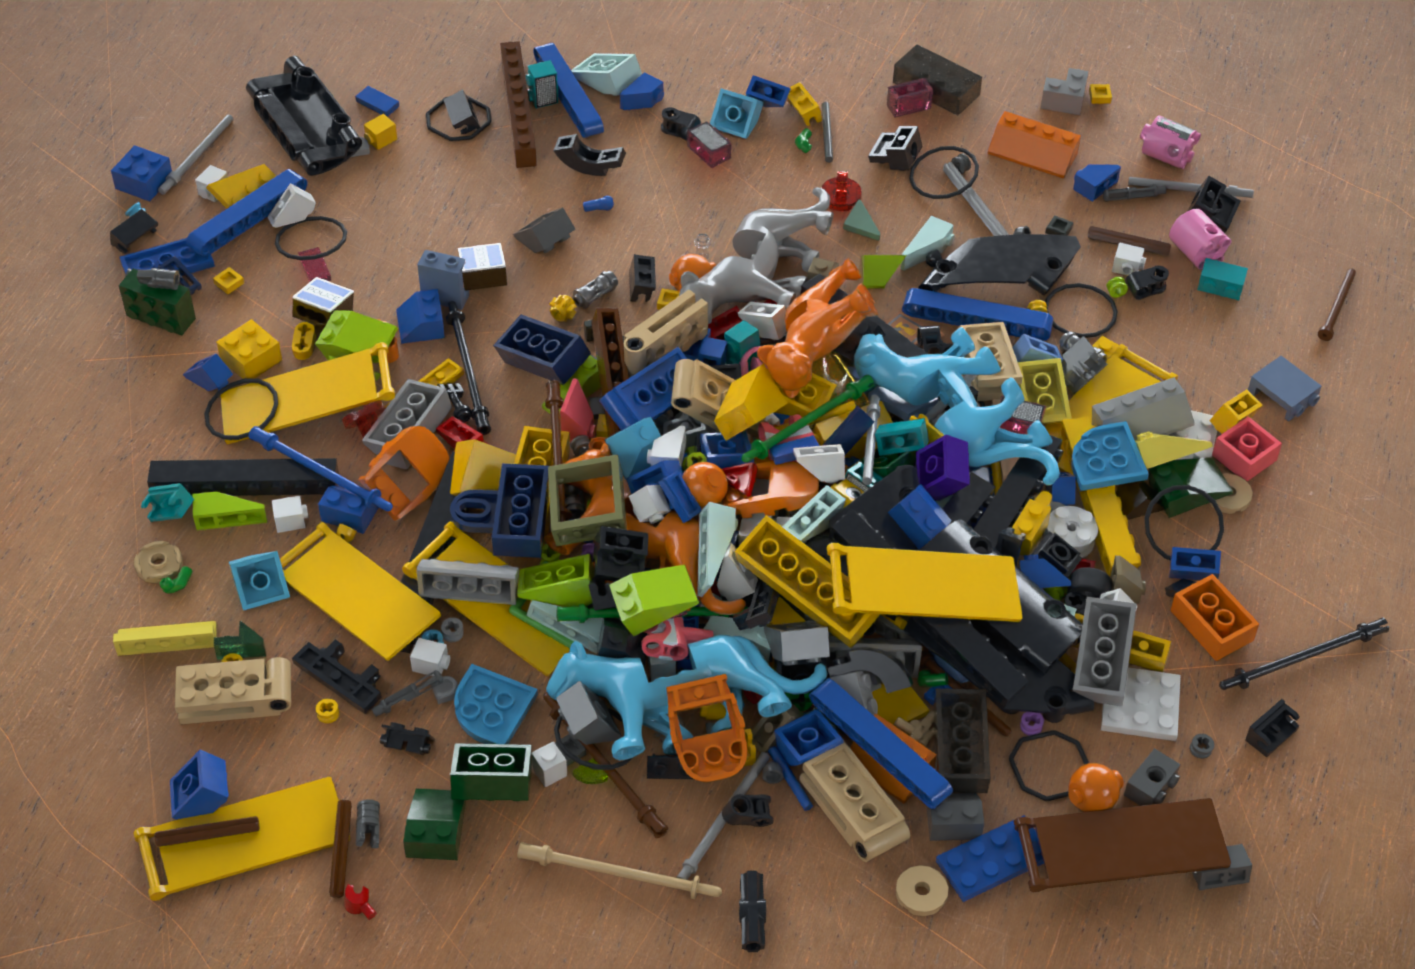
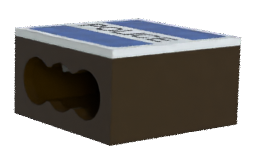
M501 243L458 248L459 257L466 260V264L462 269L465 291L507 285L506 265Z
M316 277L293 296L292 317L325 328L334 310L353 311L354 291Z

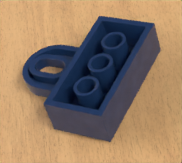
M502 463L498 491L467 490L453 499L450 506L453 524L465 532L492 534L493 556L541 558L549 499V466ZM465 508H478L485 510L481 514L461 512Z

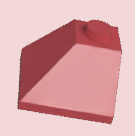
M575 378L572 380L560 410L561 431L570 433V443L580 435H586L589 439L594 438L597 430V425H594L592 410L578 379Z

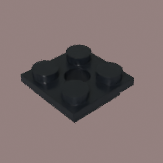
M1050 531L1031 554H1038L1039 559L1047 560L1067 578L1082 559L1079 556L1080 552L1055 532L1053 534Z

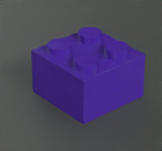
M944 435L916 451L919 485L921 484L934 500L941 501L970 485L967 441Z

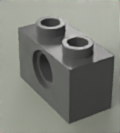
M1154 748L1128 780L1124 796L1139 806L1161 804L1167 795L1166 790L1169 787L1173 789L1180 779L1178 771L1181 764Z

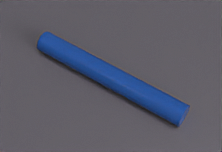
M771 747L768 753L772 760L781 765L783 777L804 811L810 810L813 807L810 799L777 747Z

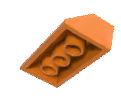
M1004 111L997 123L988 154L1064 179L1078 154L1081 135Z

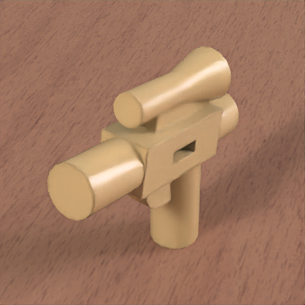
M930 711L921 722L912 720L910 723L898 717L894 722V726L903 730L926 747L930 739L937 732L935 728L929 730V727L938 716L934 711Z

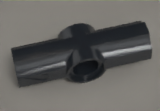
M750 870L741 874L739 923H741L742 949L748 952H758L765 949L764 923H766V899H764L763 874Z

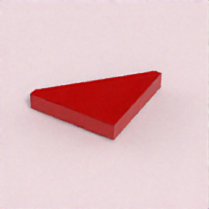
M755 462L722 469L727 477L728 486L747 497L751 496L758 470Z

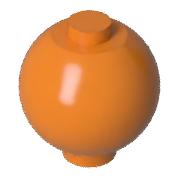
M698 254L683 255L676 260L669 274L670 283L677 291H680L682 288L681 276L684 272H693L698 278H701L710 272L716 264L714 262L709 263L706 258Z
M695 463L687 468L682 475L683 480L701 509L708 502L720 504L727 494V477L723 470L713 463Z
M1099 763L1085 764L1079 767L1070 778L1068 785L1069 799L1082 812L1112 809L1119 799L1120 789L1123 788V778L1117 770H1111L1105 765Z

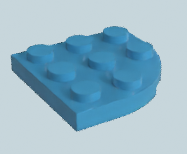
M1127 421L1092 428L1085 432L1074 446L1071 465L1080 491L1148 479L1149 473Z
M471 664L455 693L454 705L457 720L462 729L476 741L483 744H509L537 698L538 689Z

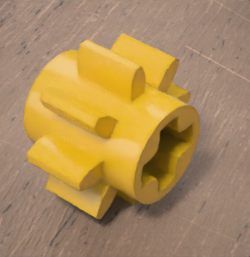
M559 295L558 298L554 297L549 304L552 307L549 310L551 316L560 322H566L568 319L572 320L577 313L574 310L576 307L575 301L567 295Z

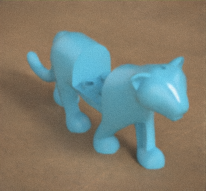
M963 327L958 328L952 334L953 346L943 354H925L908 358L897 355L890 350L881 334L876 336L874 334L863 335L854 355V364L860 378L864 375H870L874 380V383H871L874 384V387L868 389L867 392H870L878 385L895 393L912 405L924 404L939 396L943 404H948L951 409L946 411L937 420L934 427L944 435L968 442L969 466L980 467L1009 458L1025 457L1038 460L1046 467L1047 473L1043 478L1045 485H1052L1059 478V467L1054 456L1045 449H1041L1051 445L1052 439L1039 420L1032 423L1027 429V434L1024 435L1000 428L1001 424L1011 418L1016 408L1025 400L1023 392L1014 378H1008L1001 385V390L1005 397L1002 403L978 407L974 395L961 375H992L1000 372L1001 369L988 347H982L977 352L975 358H964L975 350V345Z
M717 635L687 644L693 670H683L677 675L667 678L659 677L653 682L648 683L640 658H611L586 654L582 643L574 641L570 646L569 653L564 654L559 660L548 681L546 691L552 699L556 700V697L581 681L598 696L607 698L612 707L620 713L623 720L624 737L616 740L612 745L613 758L621 761L633 758L645 750L642 738V725L666 736L662 743L665 754L678 755L670 734L666 687L726 674L728 678L726 682L730 692L735 695L741 715L744 708L742 699L743 689L764 696L758 703V711L761 716L767 718L779 715L792 707L789 698L784 692L806 694L813 691L824 682L827 677V670L825 665L820 663L815 666L814 673L809 678L791 680L775 672L769 666L760 650L750 640L742 636ZM726 701L721 702L726 709V715L712 726L711 733L732 729ZM679 724L683 740L694 737L691 732Z

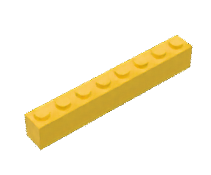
M1089 417L1062 420L1059 435L1071 470L1074 446L1085 432L1095 428V425L1091 424ZM1076 481L1084 509L1093 515L1098 527L1095 542L1106 574L1111 575L1115 555L1123 557L1138 569L1141 566V557L1135 551L1134 537L1132 534H1129L1128 520L1126 515L1122 514L1121 499L1115 494V485L1080 491Z

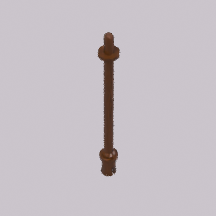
M553 380V387H551V381L546 383L547 398L545 400V406L550 409L554 466L563 464L559 415L563 399L560 395V382L557 380ZM564 484L558 485L560 522H564L572 517V512L569 509H565Z
M546 692L543 698L552 709L550 716L553 720H557L560 716L558 712L560 706L557 700L552 699ZM563 719L562 722L568 727L567 721ZM579 740L597 764L612 765L595 744L586 745ZM616 769L603 770L638 811L637 820L642 824L644 823L655 838L664 836L669 828L656 814L654 806L645 805Z

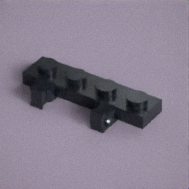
M760 578L758 579L755 592L741 598L749 608L733 616V621L739 630L752 629L757 626L764 627L773 618L779 593Z
M336 639L326 649L324 647L318 649L308 642L292 657L293 664L364 714L382 698L381 692L375 688V683L381 677L379 669L371 664L361 675L358 673L354 674L338 662V659L345 650L343 644Z

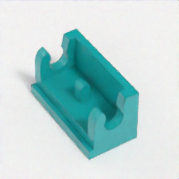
M181 483L156 486L148 489L149 493L142 501L141 508L148 507L149 503L152 504V510L147 516L151 522L179 519L183 517L195 499Z

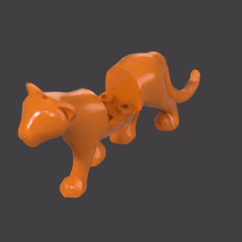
M850 258L845 260L843 265L833 269L828 277L798 296L788 306L784 319L787 331L785 342L776 343L775 346L764 345L759 347L757 351L759 360L767 365L772 378L782 387L784 395L790 399L795 398L801 388H804L811 381L812 365L815 361L836 349L866 317L878 315L873 305L875 301L863 283L858 285L852 294L840 301L828 304L831 297L845 280H858L862 278L859 270Z
M604 443L600 450H588L584 454L564 462V464L609 456L608 445ZM612 475L565 483L592 495L591 502L579 519L615 513ZM623 476L627 530L649 533L648 555L646 558L660 560V569L685 565L695 593L698 596L699 520L691 518L683 523L677 512L673 510L662 519L656 528L648 522H639L634 514L633 505L629 498L631 495L630 488ZM552 532L547 533L544 537L545 542L551 549L564 555H569L581 543L556 546ZM605 580V583L611 584L613 581ZM711 588L702 597L698 596L701 603L707 609L720 615L737 614L746 606V602L743 599L729 602L715 598Z

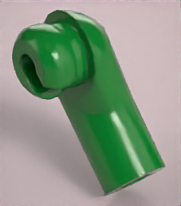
M805 128L795 139V145L803 153L809 152L812 148L808 140L812 136V132L808 128Z
M183 566L176 579L163 578L160 581V587L163 589V592L171 594L184 589L191 577L192 569Z
M922 670L918 674L917 683L924 688L948 685L947 673L931 674L928 670Z

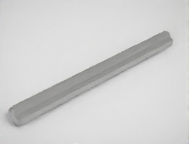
M952 162L943 165V171L958 190L968 184L967 180ZM972 187L961 193L994 236L1009 235Z

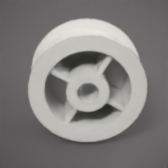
M1063 506L1050 513L1049 524L1044 531L1043 538L1049 531L1053 534L1055 532L1080 552L1079 556L1084 558L1093 550L1098 527L1095 518L1089 511L1075 506Z

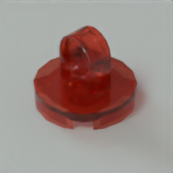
M837 171V177L827 180L821 187L830 195L829 209L849 211L857 203L858 199L861 200V187L856 181L848 178V171Z
M381 400L363 406V409L357 412L354 410L342 419L345 429L358 427L364 438L377 421V416L386 409Z

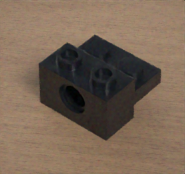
M899 126L895 133L882 132L868 155L869 161L880 164L889 163L890 170H910L923 147L918 126Z
M1208 176L1198 188L1188 211L1192 209L1202 210L1225 233L1233 220L1241 200L1225 192L1227 185Z
M601 526L594 538V578L618 581L630 574L644 572L645 558L648 555L649 533Z

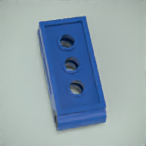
M679 347L622 382L599 400L621 431L647 417H651L654 421L673 408L671 400L675 364L679 360L687 359Z

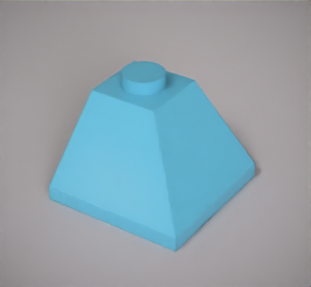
M721 88L710 125L716 130L747 139L759 120L764 102Z
M647 417L605 439L611 454H618L625 479L651 467V464L647 463L648 449H652L654 440L661 437L652 418Z
M278 551L229 561L243 611L290 597Z

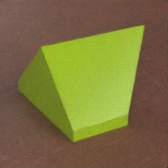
M862 255L863 284L865 287L885 288V285L907 255Z

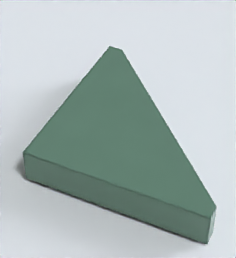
M858 199L845 220L843 229L879 241L880 232L863 202Z

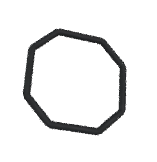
M468 96L472 103L486 110L487 122L470 136L450 137L431 127L430 114L444 103L445 98H443L426 112L427 128L449 141L471 140L491 124L490 108Z
M1056 730L1021 737L1009 756L1010 765L1020 788L1044 801L1068 797L1069 792L1045 796L1024 785L1014 761V757L1023 742L1055 735L1075 744L1084 765L1089 764L1081 743Z

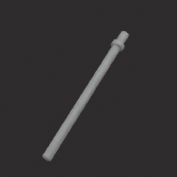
M761 752L731 798L737 794H746L769 760L770 756L767 753ZM722 811L691 857L683 862V868L676 878L688 880L691 874L696 873L699 862L726 824L722 817Z

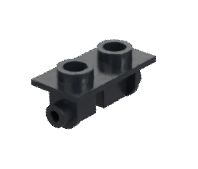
M391 722L390 726L383 724L381 726L386 730V734L381 735L380 744H384L386 748L402 750L405 741L408 742L407 752L424 755L425 753L429 754L431 750V744H428V740L435 741V738L429 734V730L415 727L414 731L405 729V725Z
M652 753V756H647V779H693L684 771L678 755L673 757Z

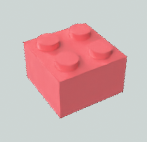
M1247 416L1217 437L1212 456L1235 475L1248 482L1277 461L1282 443Z

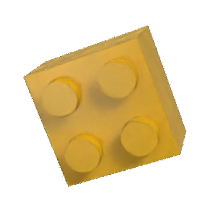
M252 319L216 341L219 357L242 379H255L282 361L279 342Z

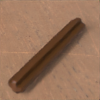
M1090 226L1088 231V238L1117 245L1124 243L1161 255H1169L1171 249L1170 243Z
M339 800L337 803L329 888L330 897L333 898L344 896L352 809L351 801Z
M257 816L157 831L155 832L156 846L161 847L257 832L260 830L259 819Z

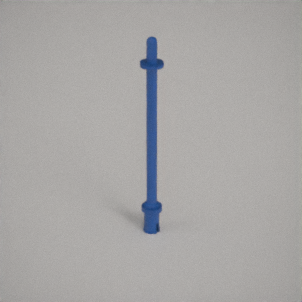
M254 426L250 430L249 438L261 444L265 450L272 451L275 449L365 499V506L371 509L378 506L385 511L392 510V504L381 498V491L379 489H372L371 491L364 489L279 442L278 436L274 433H268L258 426Z

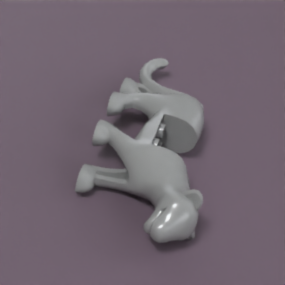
M816 187L812 190V193L819 198V202L812 207L799 210L763 208L745 215L732 240L733 248L741 257H726L701 278H698L693 272H684L681 276L682 288L679 296L687 290H691L695 293V303L701 298L708 303V324L712 322L713 312L724 303H749L771 299L777 305H784L785 309H787L800 296L801 285L807 282L808 277L795 276L772 281L778 258L798 257L802 259V269L808 273L813 258H819V251L809 248L803 242L792 239L789 235L802 228L816 225L818 231L827 236L834 216V212L826 211L829 208L830 195L824 189Z

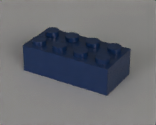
M522 314L519 315L493 345L504 363L550 381L557 380L563 386L591 354L580 335Z

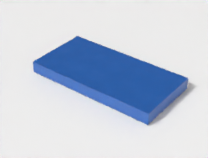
M187 238L119 257L125 275L128 268L131 270L133 268L137 270H151V268H157L173 256H176L190 273L215 267L211 255L203 257L188 247L186 244ZM174 263L171 264L175 270L179 271L181 276H184Z

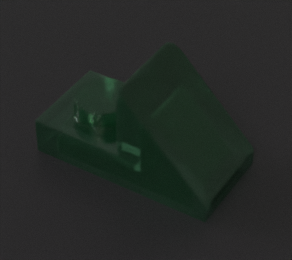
M239 621V636L214 638L217 660H221L224 656L231 653L238 654L242 658L267 656L264 639L242 621Z

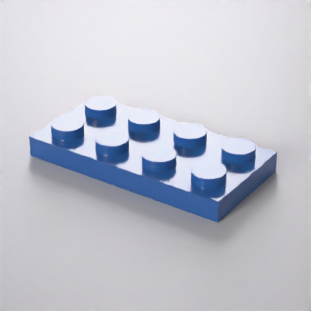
M1014 820L936 856V863L962 902L1028 871L1019 832L1014 827ZM1030 828L1028 830L1038 867L1044 864L1037 833L1034 828Z

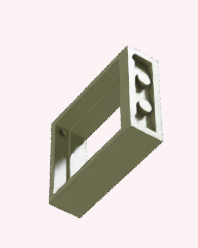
M618 454L548 467L551 532L556 546L594 540L601 526L627 530L623 473ZM612 475L615 513L560 522L558 485Z

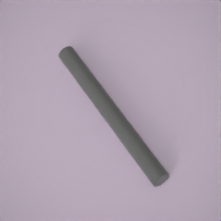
M823 102L821 107L825 161L830 163L833 161L830 107L828 102Z

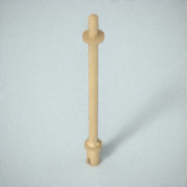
M521 842L518 849V859L536 861L542 866L553 862L690 891L691 899H695L697 893L713 897L722 895L720 887L699 883L700 876L698 875L694 877L693 881L553 852L549 845L541 847Z

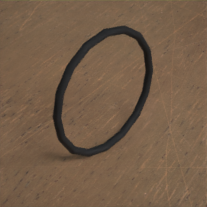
M940 146L925 152L917 158L910 169L909 180L913 189L922 196L932 199H948L963 193L972 186L978 177L979 164L976 157L967 149L956 146ZM943 150H955L965 153L972 159L975 165L974 175L970 182L958 191L944 195H933L923 192L914 182L915 168L921 160L930 154Z
M324 216L306 217L303 221L284 226L276 235L275 246L278 252L287 258L315 260L339 250L346 241L347 230L341 222L334 218ZM322 220L332 222L338 225L343 232L342 240L335 247L317 255H292L282 250L279 245L280 237L287 229L307 221Z
M1082 283L1065 284L1054 289L1046 297L1047 311L1050 299L1057 292L1067 288L1080 287L1090 289L1103 295L1110 302L1113 309V317L1107 327L1095 333L1081 334L1074 332L1079 338L1083 336L1085 338L1097 337L1108 332L1116 323L1118 311L1114 300L1105 291L1095 286ZM1053 321V325H1052V326H1053L1056 330H1058V331H1060V332H1062V333H1064V334H1065V333L1068 334L1069 332H1071V331H1068V330H1066V329H1064V328L1058 326V325Z
M250 378L229 383L218 390L208 402L204 413L205 426L212 435L223 440H240L249 437V432L240 435H223L216 432L210 425L209 412L217 398L231 387L244 383H259L271 391L274 400L270 415L258 426L260 429L265 428L275 416L278 407L277 392L272 385L261 379Z
M1190 485L1171 486L1159 492L1149 503L1144 517L1145 534L1152 548L1164 559L1170 560V555H1167L1156 545L1150 533L1149 517L1155 503L1163 495L1174 490H1191L1203 495L1212 503L1219 518V533L1215 544L1209 550H1216L1220 545L1224 533L1223 514L1217 502L1204 490Z
M609 709L612 716L623 722L620 714ZM561 715L557 718L554 727L556 742L564 754L579 765L595 770H612L626 765L633 759H626L612 765L593 764L581 760L569 752L561 741L559 728L563 718Z

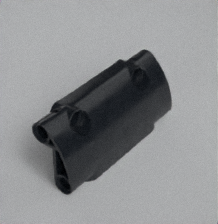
M291 56L286 59L283 74L254 78L246 84V91L254 100L256 112L291 160H298L308 175H319L338 167L353 156L362 146V139L350 125L351 118L315 71L310 67H306L298 56Z
M958 519L948 525L920 550L1003 556L992 546L991 541L987 537L980 536L962 519ZM983 547L987 552L979 554L974 549ZM1015 566L1022 620L1020 622L977 621L1019 657L1025 656L1045 674L1072 645L1076 646L1080 643L1083 624L1066 610L1063 602L1054 600ZM1056 610L1060 616L1053 618L1048 614V611Z

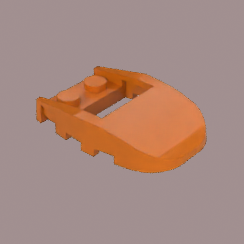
M422 426L405 428L394 439L387 441L381 447L382 450L377 457L373 458L368 465L370 470L367 474L360 476L358 479L366 490L379 489L381 491V498L390 502L393 506L391 511L386 512L394 521L402 518L429 498L440 484L449 461V455L443 444L429 429ZM398 451L403 454L428 483L413 501H410L381 468Z
M789 461L775 465L774 462L757 463L756 478L767 475L769 477L768 494L747 497L728 486L727 494L723 499V505L736 508V515L741 514L742 518H752L754 513H764L765 516L775 515V510L783 508L788 512L801 509L818 494L819 480L798 462Z
M726 674L666 687L672 743L684 771L691 778L700 782H713L732 777L743 768L747 760L745 723L739 711L735 695L730 692L726 682L728 679ZM726 701L732 729L683 740L677 712Z

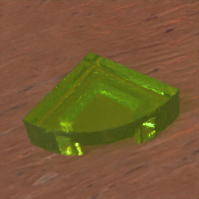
M594 759L588 761L590 763L597 764V762ZM581 765L572 771L574 778L585 784H600L608 781V775L603 770H595Z

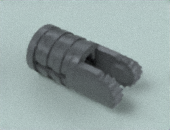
M367 799L357 803L356 846H362L365 841V833H370L371 848H379L380 803L375 800Z

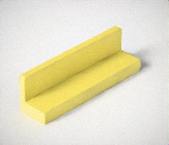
M216 621L119 629L118 633L113 635V643L118 656L216 647L217 624Z

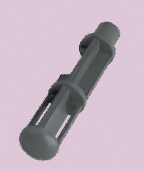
M1152 185L1149 188L1139 189L1136 187L1105 189L1103 191V199L1105 202L1156 197L1159 194H1166V186Z
M435 670L389 697L382 699L379 705L371 708L375 717L383 713H390L391 706L403 699L409 702L437 685L442 684L443 677L439 671ZM432 674L435 675L434 677L426 680L425 682L417 686L415 685L416 683L427 678L428 676ZM438 681V683L435 684L434 686H432V687L426 689L425 691H423V692H421V693L419 692V690H421V689L427 687L428 685H430V684H432V683Z

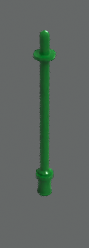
M864 375L859 380L848 383L845 386L844 392L764 442L756 439L751 443V450L742 455V461L747 463L756 457L761 460L765 459L768 456V450L848 399L857 400L860 398L862 393L874 387V384H871L874 383L873 378L870 375Z
M584 604L569 607L557 606L556 608L557 622L579 621L580 624L585 623L589 618H620L617 608L595 611L594 609H589ZM705 606L692 607L690 611L679 613L682 617L721 616L728 618L729 616H734V614L720 615L710 611Z

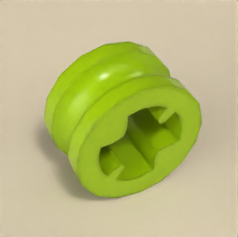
M1114 277L1106 285L1110 296L1113 298L1121 297L1128 291V286L1122 277Z

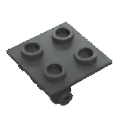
M1084 336L1062 355V368L1066 387L1068 386L1075 395L1108 365Z

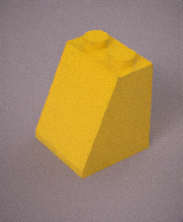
M764 363L732 382L714 419L715 424L726 441L788 404Z
M476 439L457 442L450 494L457 496L467 490L498 491L502 463L514 464L516 454Z

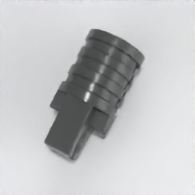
M151 268V270L139 269L137 279L139 283L147 284L148 287L177 290L180 275L178 270Z

